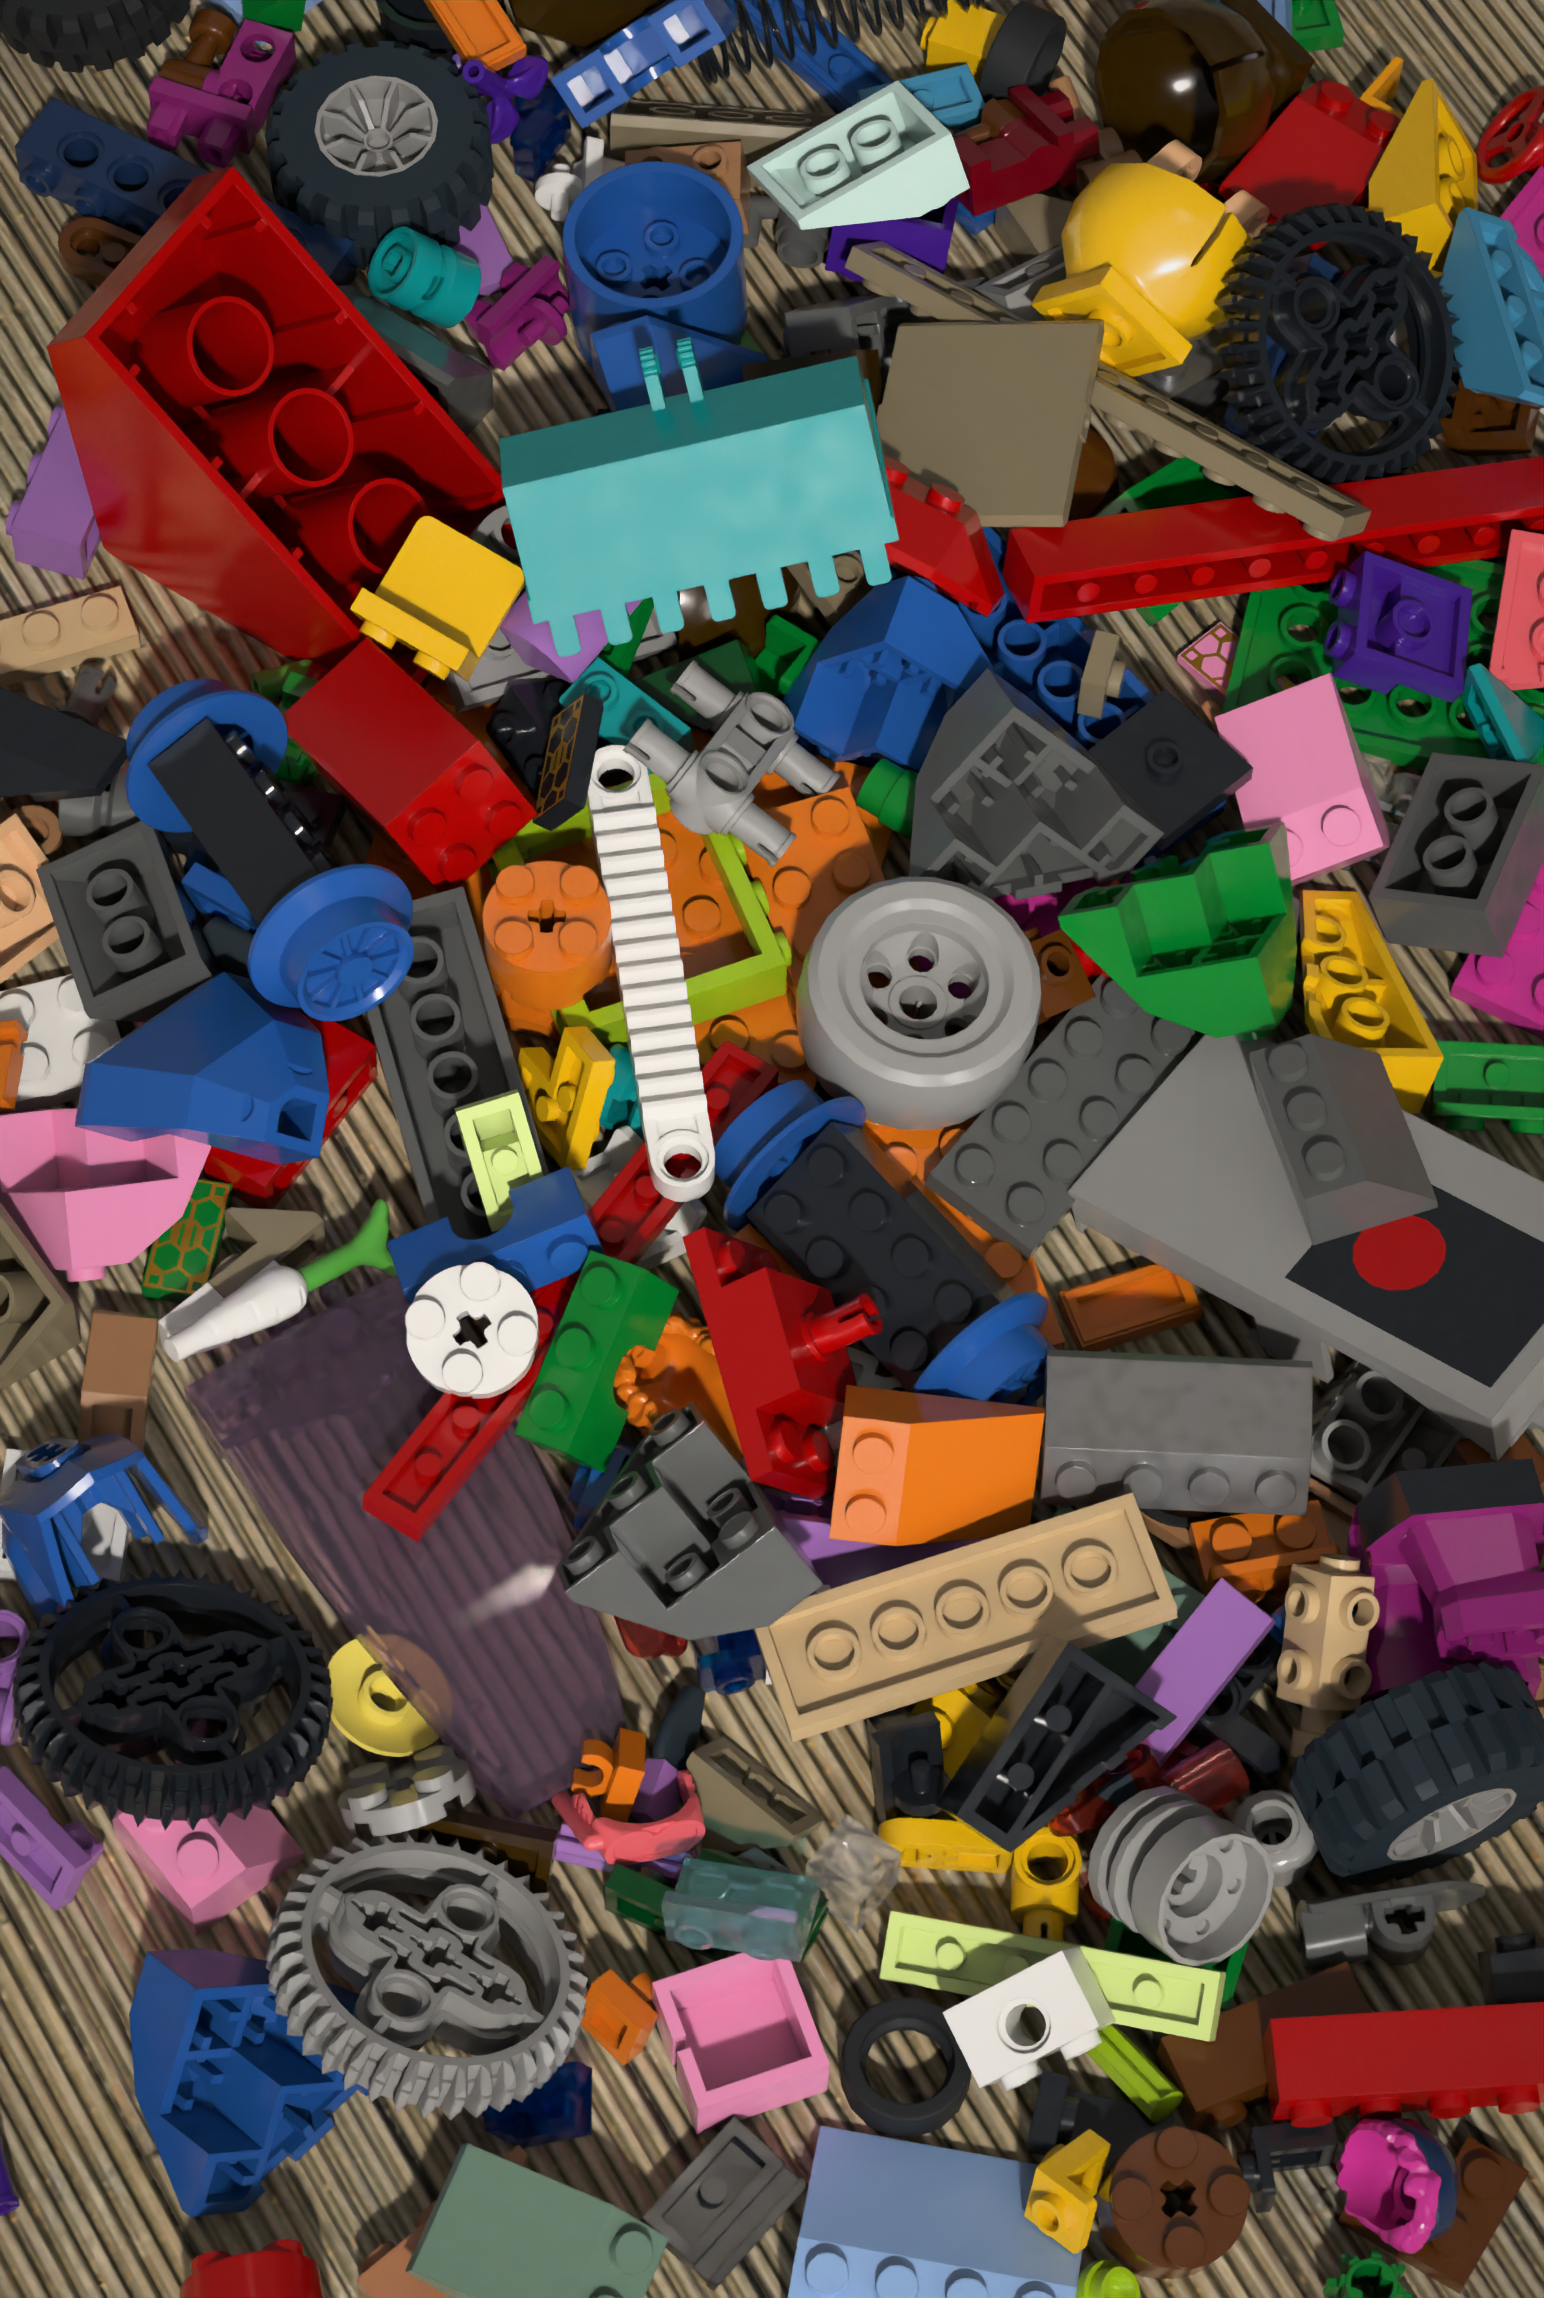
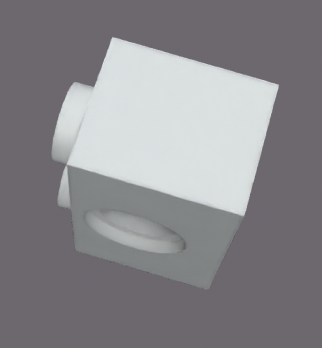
M1079 1946L1061 1950L943 2012L979 2088L1001 2081L1006 2092L1042 2075L1038 2062L1061 2051L1065 2061H1068L1102 2044L1103 2041L1098 2031L1116 2022ZM1027 2004L1038 2008L1045 2018L1046 2029L1039 2042L1029 2039L1023 2033L1020 2026V2015Z

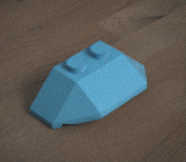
M1465 207L1458 214L1442 272L1445 274L1439 283L1441 292L1454 295L1446 304L1449 315L1461 318L1451 326L1453 338L1464 342L1453 350L1456 361L1463 365L1458 370L1464 387L1476 393H1483L1513 403L1544 408V277L1533 258L1515 241L1519 235L1511 221Z

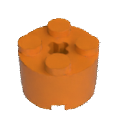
M536 861L524 865H511L501 870L497 875L496 883L487 895L482 914L485 961L491 979L496 985L498 982L502 988L511 993V999L533 1009H563L584 1000L585 993L591 990L598 982L600 986L605 980L612 963L611 907L604 889L599 884L597 875L586 866H574L559 861Z

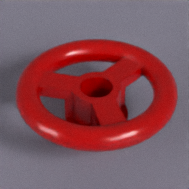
M1544 85L1530 88L1513 98L1498 112L1484 131L1475 152L1477 155V177L1483 183L1489 185L1503 184L1516 178L1524 171L1528 175L1533 176L1540 166L1544 167V119L1542 123L1538 121L1544 113ZM1522 113H1524V114L1522 115V117H1521L1518 121H1516V122L1508 129V127H1509ZM1502 152H1506L1513 158L1501 166H1491L1492 157Z

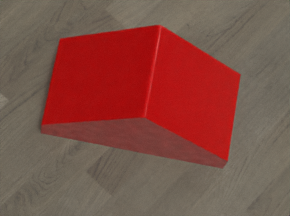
M234 166L195 177L47 345L105 550L112 556L293 662L308 659L321 664L323 667L333 669L367 638L366 635L359 631L363 621L350 608L362 588L375 594L414 525L421 517H434L469 538L473 530L489 514L500 507L506 506L501 475ZM503 524L501 534L504 542L510 548L518 550L512 525ZM372 640L419 685L429 674V672L412 662L417 654L414 650L398 641L395 642L390 650Z

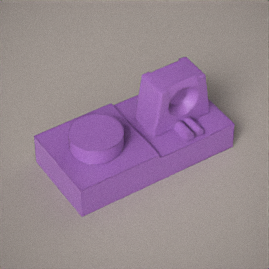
M6 1766L0 1768V1854L50 1907L57 1911L73 1901L86 1872L98 1863L105 1847L79 1820L60 1826L49 1815L50 1811L38 1800L35 1793L26 1787Z

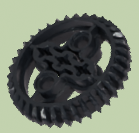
M1331 203L1320 207L1319 205L1304 207L1301 209V212L1295 211L1284 214L1282 218L1277 219V222L1270 223L1265 228L1260 229L1261 236L1254 237L1251 241L1245 243L1247 253L1241 254L1239 258L1232 261L1237 273L1231 274L1222 281L1231 295L1225 296L1215 303L1225 313V319L1220 320L1212 327L1223 335V344L1212 351L1223 357L1225 366L1215 377L1228 380L1230 391L1222 400L1236 403L1238 411L1232 422L1249 426L1245 441L1253 445L1261 444V450L1327 486L1400 475V470H1407L1412 465L1417 464V456L1432 450L1430 439L1444 432L1439 419L1446 418L1447 415L1454 412L1446 397H1451L1460 391L1451 380V376L1463 365L1453 359V350L1464 342L1453 338L1451 326L1461 318L1449 315L1446 304L1454 295L1441 292L1438 286L1445 273L1435 270L1430 271L1428 267L1433 253L1416 252L1418 236L1402 235L1401 223L1392 222L1391 220L1385 221L1383 212H1366L1364 206H1345V204ZM1319 242L1341 243L1355 250L1370 262V264L1364 263L1349 268L1341 277L1336 278L1333 283L1323 277L1312 276L1309 273L1296 271L1288 274L1284 270L1300 250ZM1402 317H1404L1408 334L1410 359L1390 340ZM1266 333L1287 353V358L1274 379L1270 372L1267 357ZM1346 411L1354 416L1364 417L1369 421L1382 422L1390 420L1392 422L1377 442L1371 447L1357 452H1336L1318 443L1307 434L1308 431H1316L1329 426Z
M181 1568L174 1578L161 1577L153 1569L148 1579L139 1580L127 1571L121 1584L116 1585L110 1580L102 1578L96 1592L80 1587L74 1601L67 1599L65 1608L58 1603L54 1613L43 1614L37 1629L30 1630L29 1638L25 1642V1648L21 1649V1656L17 1660L16 1676L13 1678V1716L16 1718L18 1734L21 1737V1746L28 1747V1752L31 1755V1764L42 1766L46 1782L61 1781L60 1785L63 1788L64 1797L82 1794L86 1810L93 1809L102 1804L107 1807L111 1820L122 1813L133 1815L137 1827L146 1818L160 1820L165 1831L172 1821H186L193 1831L200 1819L209 1818L220 1827L225 1817H227V1813H232L240 1819L246 1820L250 1810H252V1805L269 1810L275 1795L288 1797L295 1782L305 1781L306 1774L309 1772L311 1765H316L317 1759L322 1753L325 1738L329 1735L333 1698L330 1697L332 1682L329 1677V1669L325 1667L323 1650L315 1648L312 1632L300 1630L297 1615H282L278 1600L261 1603L257 1588L241 1593L236 1590L233 1578L223 1585L211 1583L207 1572L200 1580L185 1578ZM182 1633L205 1636V1638L188 1642ZM102 1644L101 1660L106 1671L93 1676L87 1681L83 1687L82 1695L74 1703L73 1707L61 1710L54 1696L57 1678L75 1659ZM282 1685L291 1702L289 1719L273 1737L255 1749L244 1753L246 1736L240 1723L256 1716L261 1709L262 1701L265 1700L271 1689ZM158 1753L166 1765L152 1764L136 1759Z

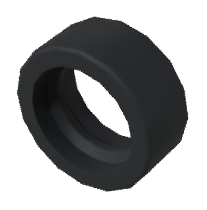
M1022 1L1014 6L997 32L982 70L979 91L985 104L993 97L997 101L1002 99L1011 100L1009 89L1024 83L1038 97L1044 95L1056 70L1066 37L1067 23L1062 16L1027 1Z
M894 1997L872 2005L853 2022L842 2049L841 2087L850 2108L869 2127L890 2136L918 2137L942 2128L959 2112L969 2090L972 2072L943 2015V2012L946 2011L944 2007L922 1998ZM896 2030L916 2031L932 2038L941 2047L947 2061V2075L941 2089L930 2099L918 2104H899L881 2097L872 2088L866 2075V2057L871 2046L882 2035Z

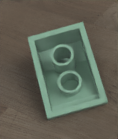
M466 2143L462 2144L405 2272L450 2298H644L669 2238L608 2202Z

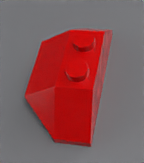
M884 456L899 534L898 541L885 543L889 565L909 576H917L928 580L936 586L938 591L988 617L1000 605L1005 593L977 512L963 505L965 502L964 497L955 490L936 483L928 487L909 477L910 470L904 464Z

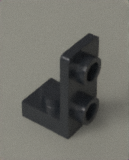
M1043 2070L1025 2152L1045 2156L1056 2145L1064 2144L1066 2146L1085 2131L1091 2129L1111 2144L1104 2168L1106 2171L1117 2157L1140 2138L1152 2132L1173 2127L1174 2116L1171 2114L1165 2120L1153 2123L1136 2104L1068 2089L1070 2076Z

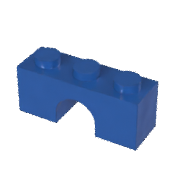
M665 0L564 64L550 80L583 129L631 99L635 93L657 77L676 66L679 69L725 40L739 23L724 0Z
M569 1166L508 1191L513 1204L511 1218L503 1228L488 1237L475 1240L460 1238L455 1234L448 1217H445L388 1241L387 1245L403 1293L409 1305H412L417 1292L428 1280L441 1271L454 1266L470 1265L474 1262L490 1264L495 1269L514 1277L529 1293L581 1271L590 1250L605 1255L588 1207ZM470 1315L465 1316V1317L462 1318L460 1321H462V1320H464V1319H466V1318H469Z

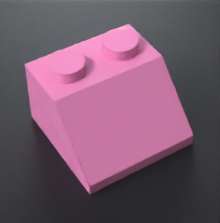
M252 1805V1810H250L246 1820L240 1819L232 1813H227V1817H225L220 1827L209 1818L200 1819L193 1831L186 1821H172L165 1831L161 1821L157 1819L146 1818L139 1827H137L133 1815L122 1813L112 1820L115 1837L196 1937L305 1858V1852L270 1810L261 1809Z

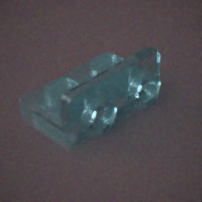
M685 1857L675 1891H666L661 1903L666 1938L668 1941L679 1942L686 1947L697 1950L717 1948L743 1952L753 1958L764 1961L784 1959L801 1962L820 1897L818 1878Z

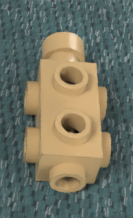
M1320 1554L1319 1565L1292 1564L1290 1584L1285 1596L1286 1618L1282 1652L1277 1664L1278 1687L1276 1697L1302 1705L1301 1723L1293 1727L1290 1755L1294 1757L1304 1755L1305 1747L1314 1738L1323 1736L1326 1733L1327 1727L1338 1719H1342L1343 1711H1355V1708L1360 1706L1361 1697L1366 1694L1371 1685L1372 1674L1370 1667L1365 1662L1369 1630L1374 1627L1379 1618L1380 1607L1378 1600L1373 1595L1375 1577L1359 1572L1361 1559L1356 1557ZM1358 1602L1357 1613L1352 1618L1353 1608L1355 1604ZM1350 1669L1349 1680L1344 1684L1345 1675Z

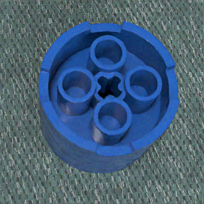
M651 161L634 163L614 169L594 180L578 195L565 219L563 248L572 334L578 351L592 369L590 333L605 329L617 322H628L647 315L738 346L741 344V337L745 330L748 313L743 223L735 201L722 185L709 175L689 166L671 162Z

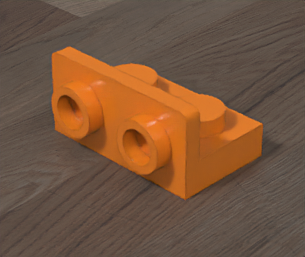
M1319 1500L1307 1502L1306 1516L1243 1513L1190 1523L1188 1532L1204 1596H1207L1219 1579L1223 1578L1252 1602L1256 1603L1267 1594L1288 1590L1292 1564L1319 1565L1320 1554L1341 1555L1339 1545H1331Z

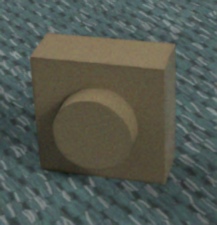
M1096 629L1081 679L1077 708L1078 714L1101 719L1107 696L1119 698L1127 668V662L1117 660L1120 635Z

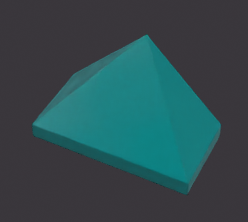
M1481 663L1469 666L1461 701L1490 759L1536 764L1544 747V720Z

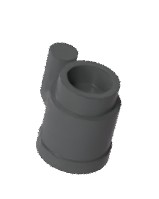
M750 196V234H743L744 248H754L758 245L762 220L778 219L775 239L778 243V257L784 263L796 268H813L822 263L824 253L829 249L832 227L801 230L769 196Z

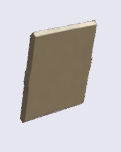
M1104 321L901 323L897 330L882 404H879L876 416L883 455L893 458L908 467L910 470L909 477L928 487H931L934 483L941 484L961 494L965 499L963 505L977 512L982 527H1064L1068 522L1082 445L1086 443L1092 413L1090 405L1104 338Z

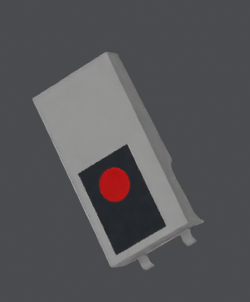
M1205 1034L1068 1190V1194L1075 1199L1072 1211L1077 1231L1083 1233L1087 1227H1090L1254 1316L1257 1330L1252 1328L1245 1338L1265 1348L1266 1354L1278 1360L1312 1361L1313 1376L1326 1383H1329L1334 1377L1328 1346L1375 1370L1489 1452L1490 1457L1497 1462L1507 1449L1515 1444L1527 1428L1530 1430L1533 1428L1539 1429L1544 1432V1182L1402 1109L1437 1198L1438 1208L1313 1245L1260 1106L1249 1052L1275 1044L1264 1038L1241 1041L1238 1035L1214 1038Z

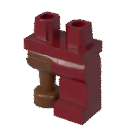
M1024 83L1009 89L1011 100L1002 99L997 101L994 97L989 100L982 111L981 123L958 134H954L947 128L952 134L970 186L969 189L955 196V198L974 217L1044 191L1056 183L1063 187L1077 182L1076 163L1100 154L1097 125L1088 116L1074 120L1070 99L1061 90L1038 97Z

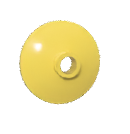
M364 1636L343 1645L328 1663L326 1668L329 1669V1677L332 1682L330 1697L333 1698L331 1719L349 1740L361 1748L383 1756H411L431 1747L447 1728L452 1713L450 1687L439 1666L431 1657L415 1645L391 1636ZM374 1702L383 1704L388 1711L379 1708Z

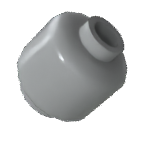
M1281 1790L1260 1791L1247 1797L1234 1811L1231 1823L1255 1838L1269 1853L1274 1872L1273 1887H1284L1300 1880L1312 1868L1318 1853V1847L1314 1841L1313 1833L1309 1830L1292 1794Z

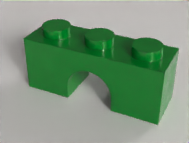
M590 1250L514 1434L554 1456L605 1473L629 1415V1412L618 1406L614 1399L613 1384L617 1368L624 1355L636 1345L655 1351L679 1290L645 1268Z

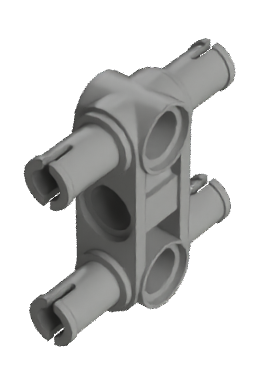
M693 660L669 692L673 695L676 694L714 724L710 730L715 734L700 753L695 750L690 754L653 725L652 721L647 718L623 751L632 755L668 784L665 790L669 792L668 796L671 798V811L684 827L702 835L715 832L717 835L721 833L725 836L729 831L766 860L769 866L773 867L797 835L788 831L752 802L755 796L751 792L765 773L770 775L774 771L805 797L810 798L828 793L840 777V774L836 771L833 772L796 743L799 736L795 734L793 715L781 700L764 692H754L750 695L748 692L744 694L740 691L735 695Z

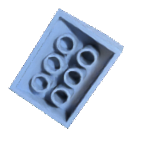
M820 2125L787 2298H1076L1083 2249L1077 2254H1072L1053 2238L1041 2232L1036 2225L1024 2217L1035 2170L1039 2166L1037 2164Z

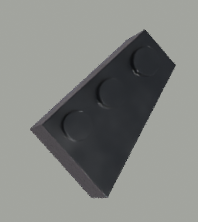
M1046 1634L935 1806L988 1842L1011 1853L1078 1799L1076 1795L1106 1770L1112 1771L1128 1758L1126 1756L1128 1752L1155 1730H1163L1177 1716L1070 1642Z

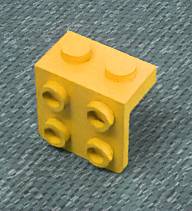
M423 516L414 525L375 594L362 588L350 610L363 621L359 631L390 650L395 642L398 641L417 652L412 662L432 675L445 681L447 675L451 672L468 682L524 587V573L517 565L434 517Z

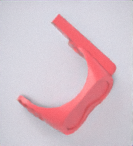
M687 1769L680 1770L677 1773L678 1789L684 1806L675 1814L655 1822L636 1824L619 1822L607 1817L595 1818L583 1792L573 1794V1797L567 1791L558 1792L552 1797L551 1801L582 1846L588 1851L597 1850L604 1860L613 1866H616L617 1863L623 1866H630L687 1852L701 1842L706 1831L699 1797L695 1793L696 1786L695 1783L692 1784L693 1778Z

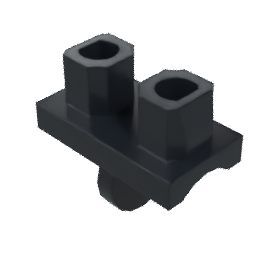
M906 1706L867 1718L868 1734L871 1739L873 1760L871 1769L876 1792L878 1821L881 1824L890 1819L909 1818L911 1816L932 1819L935 1814L943 1811L935 1806V1804L951 1781L949 1775L944 1771L940 1721L931 1710L913 1717Z

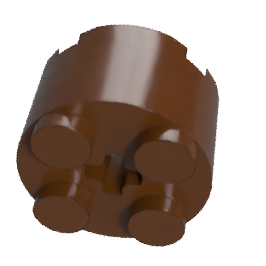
M1180 2126L1152 2132L1137 2140L1117 2157L1102 2177L1097 2193L1098 2226L1102 2241L1111 2255L1121 2265L1142 2277L1176 2279L1194 2275L1225 2254L1238 2239L1245 2224L1247 2209L1250 2203L1251 2193L1249 2186L1232 2155L1211 2137ZM1173 2192L1179 2197L1181 2203L1178 2207L1179 2212L1169 2217L1161 2208L1166 2202L1165 2196Z

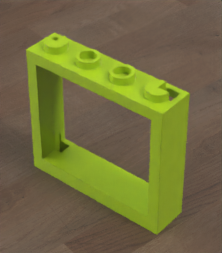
M655 773L649 774L656 816L671 811V798L668 796L669 792L665 790L668 784ZM633 780L607 789L613 791L626 789L632 784ZM587 801L584 809L552 831L532 823L533 819L485 862L494 884L496 883L497 875L508 866L524 865L523 859L593 837ZM729 831L725 836L721 833L717 835L715 832L700 835L755 956L685 979L688 1003L691 1008L692 1025L785 995L787 966L793 965L792 952L782 931L773 933L766 918L767 914L770 913V907L762 884L759 880L750 882L743 868L746 865L747 859L743 843ZM584 1000L571 1007L549 1010L560 1037H562L564 1027L587 1026L608 1051L617 1043L629 1048L621 1001L589 1012Z

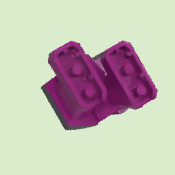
M1533 1459L1393 1473L1356 1505L1347 1541L1346 1556L1361 1559L1359 1572L1375 1577L1373 1595L1378 1600L1380 1607L1379 1618L1374 1627L1369 1630L1365 1662L1370 1667L1372 1674L1371 1685L1366 1694L1361 1697L1360 1705L1388 1694V1690L1406 1683L1408 1685L1422 1679L1423 1675L1438 1670L1441 1672L1449 1671L1456 1665L1466 1663L1477 1666L1482 1661L1494 1662L1498 1665L1503 1664L1519 1673L1535 1700L1542 1680L1538 1657H1544V1571L1540 1570V1563L1544 1556V1497Z

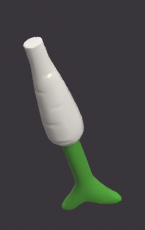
M378 1199L359 1231L345 1245L297 1270L286 1266H275L249 1280L218 1302L215 1307H212L190 1326L166 1338L164 1347L168 1356L174 1362H179L200 1350L274 1326L299 1313L306 1304L309 1292L358 1266H371L391 1277H398L391 1254L386 1248L390 1228L388 1204L384 1200Z

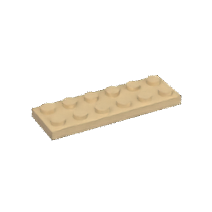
M1132 1492L808 1596L772 1625L753 1630L792 1742L1024 1668L1046 1634L1068 1641L1078 1649H1083L1178 1617L1175 1600Z

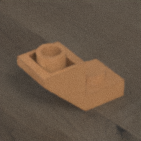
M104 1310L93 1311L81 1390L77 1440L79 1442L104 1433H116L130 1440L144 1453L148 1399L154 1377L159 1316Z

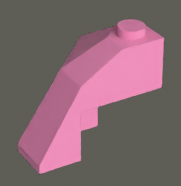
M78 1108L36 1109L0 1113V1202L49 1270H66L67 1282L106 1278L105 1266L130 1263L183 1217L212 1146L171 1134L129 1142L75 1127Z

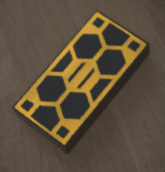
M584 693L552 717L535 811L538 814L533 818L532 823L552 831L585 808L604 709L603 701Z

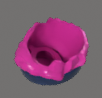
M1408 2118L1363 2119L1350 2131L1349 2136L1344 2141L1345 2148L1336 2164L1339 2175L1335 2183L1346 2192L1344 2211L1348 2215L1356 2217L1361 2224L1371 2231L1379 2234L1382 2241L1390 2244L1396 2250L1414 2254L1420 2251L1425 2243L1442 2236L1452 2226L1460 2184L1456 2161L1447 2146L1417 2121Z

